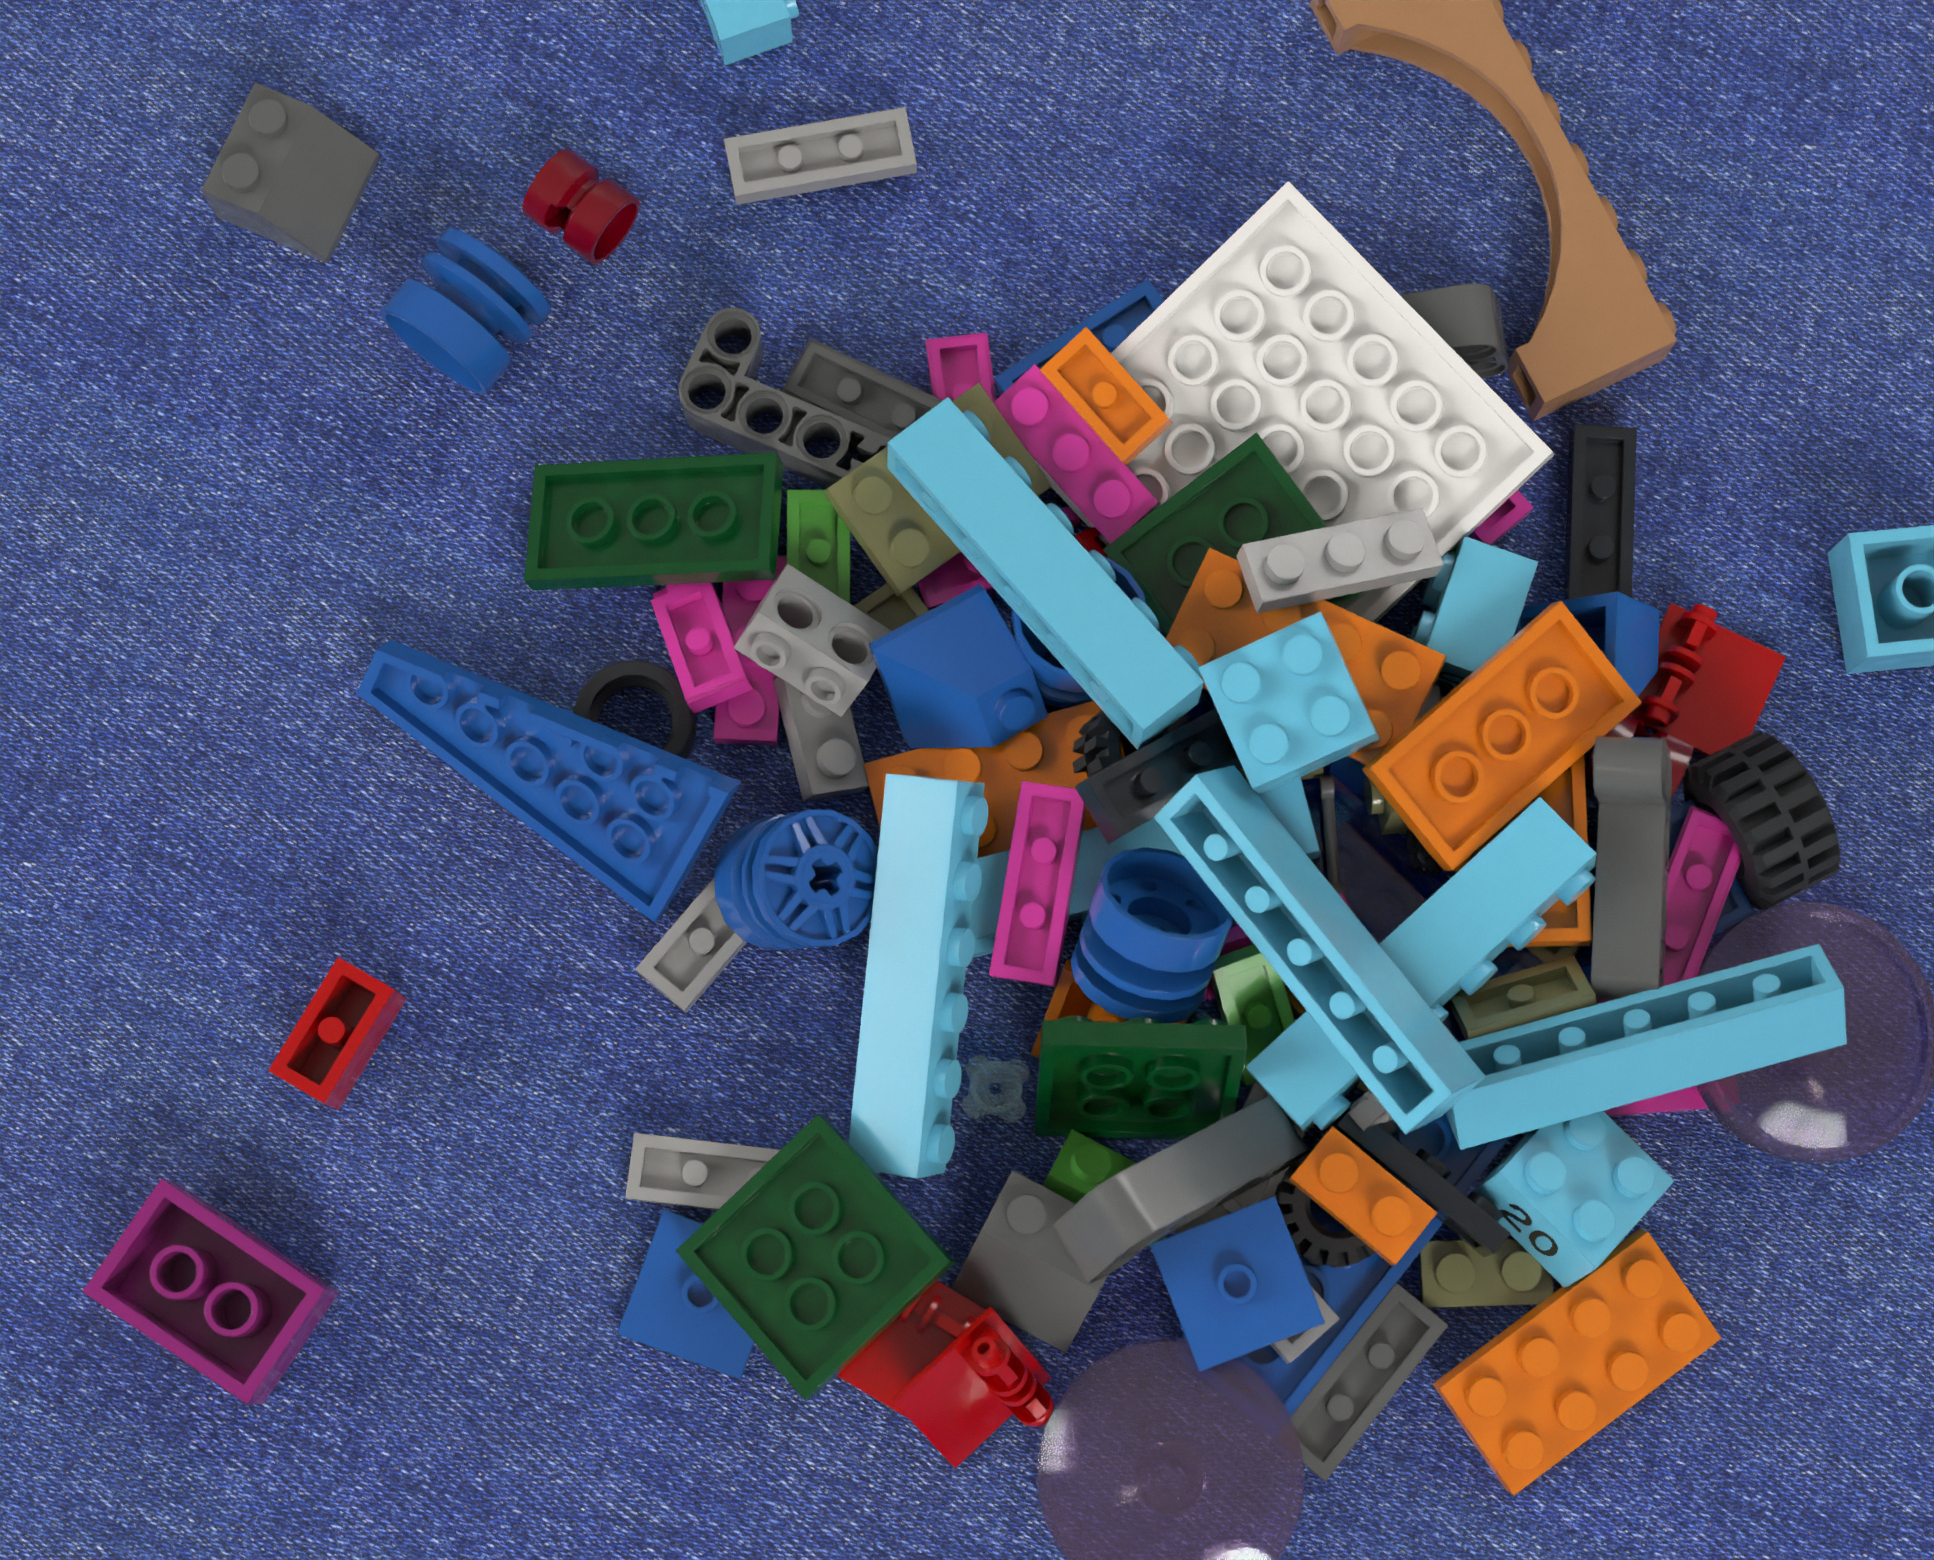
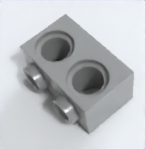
M786 564L761 600L733 648L756 662L762 668L767 669L797 688L815 702L822 704L842 717L867 685L877 667L868 644L892 631L794 567Z

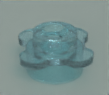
M984 1055L972 1057L965 1068L966 1074L970 1078L969 1094L962 1101V1108L965 1114L972 1119H980L984 1115L1001 1116L1008 1123L1020 1120L1026 1111V1105L1021 1100L1022 1085L1029 1077L1027 1065L1022 1060L1016 1058L1005 1063L1002 1061H989ZM992 1083H999L1001 1085L1002 1091L1000 1094L993 1095L990 1092L989 1087Z

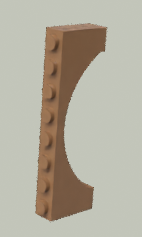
M1310 0L1309 5L1336 55L1350 49L1383 55L1415 65L1445 79L1469 94L1487 109L1512 136L1527 159L1539 185L1547 214L1550 239L1549 276L1543 305L1533 334L1528 343L1514 350L1508 361L1506 372L1532 421H1536L1663 361L1677 342L1674 318L1663 302L1657 303L1646 284L1647 272L1641 257L1634 249H1627L1617 231L1618 220L1612 204L1605 196L1599 197L1588 178L1589 166L1584 153L1577 144H1570L1559 125L1561 119L1555 100L1547 91L1541 92L1531 74L1532 63L1526 47L1520 40L1512 39L1503 23L1504 13L1500 0Z

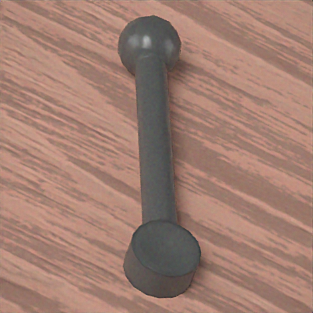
M1333 774L1319 775L1327 881L1338 894L1343 893L1347 900V889L1340 881Z

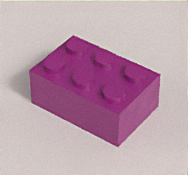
M161 1179L82 1291L246 1404H264L340 1293L181 1184Z

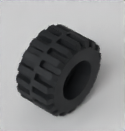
M1761 731L1754 732L1687 767L1682 780L1684 800L1687 802L1693 799L1697 808L1720 816L1730 830L1742 856L1735 877L1752 907L1760 911L1763 909L1767 910L1837 873L1839 870L1840 849L1835 824L1819 788L1803 764L1772 735L1768 733L1763 734Z

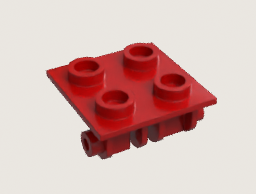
M1670 603L1659 626L1658 672L1638 696L1642 703L1630 715L1644 721L1645 727L1656 732L1663 730L1693 745L1694 750L1710 756L1752 733L1786 656L1716 624L1715 620L1718 614L1708 606L1694 604L1690 612Z
M936 1280L837 1376L907 1417L891 1399L959 1337L968 1326L976 1321L986 1309Z
M991 1307L968 1326L959 1337L891 1399L954 1468L963 1462L1012 1414L1026 1426L1041 1427L1051 1420L1054 1405L1053 1398L1043 1387L1051 1378L1050 1375Z

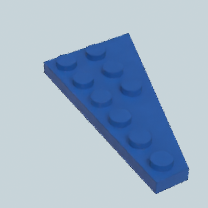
M392 639L376 650L357 691V695L654 923L670 908L741 784V781Z

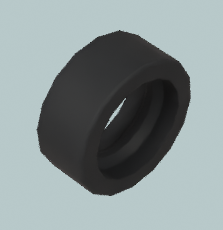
M645 660L618 661L598 670L581 688L573 708V713L598 723V716L603 704L614 693L633 687H643L656 692L667 702L672 713V731L667 743L661 749L688 759L696 739V714H693L688 706L679 680L666 668Z

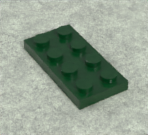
M777 452L535 465L524 581L533 591L776 580L783 461Z

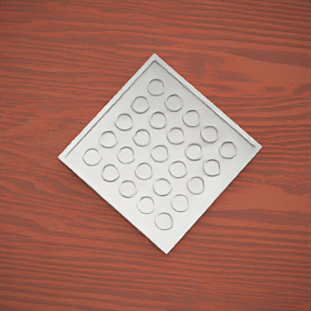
M1289 181L1111 353L1173 422L1127 464L1130 470L1161 504L1257 432L1328 527L1423 508L1442 558L1446 553H1451L1461 543L1464 536L1468 537L1554 456L1553 451ZM1032 457L1058 495L1088 527H1095ZM1102 534L1098 536L1106 546L1110 544ZM1422 579L1372 589L1345 610L1377 623Z

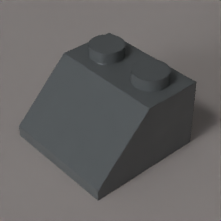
M254 83L201 192L217 218L328 264L377 166L380 155L313 106Z
M1012 1170L951 1289L986 1310L991 1307L1004 1321L1066 1353L1107 1276L1092 1284H1087L1052 1228V1225L1070 1210L1075 1203Z

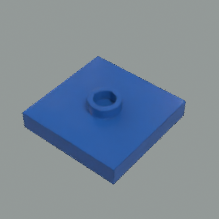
M1275 1196L1150 1244L1199 1372L1325 1323Z
M664 1209L617 1334L742 1380L755 1344L754 1341L675 1251L703 1223Z

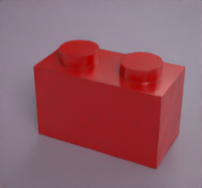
M338 957L268 1071L318 1101L339 1111L407 999L393 988Z

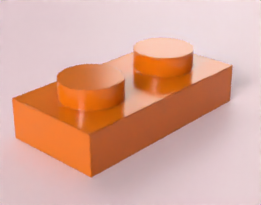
M1087 327L1040 369L1043 375L1125 465L1130 463L1173 423Z
M1333 1126L1288 1179L1392 1266L1397 1264L1437 1214L1434 1209Z

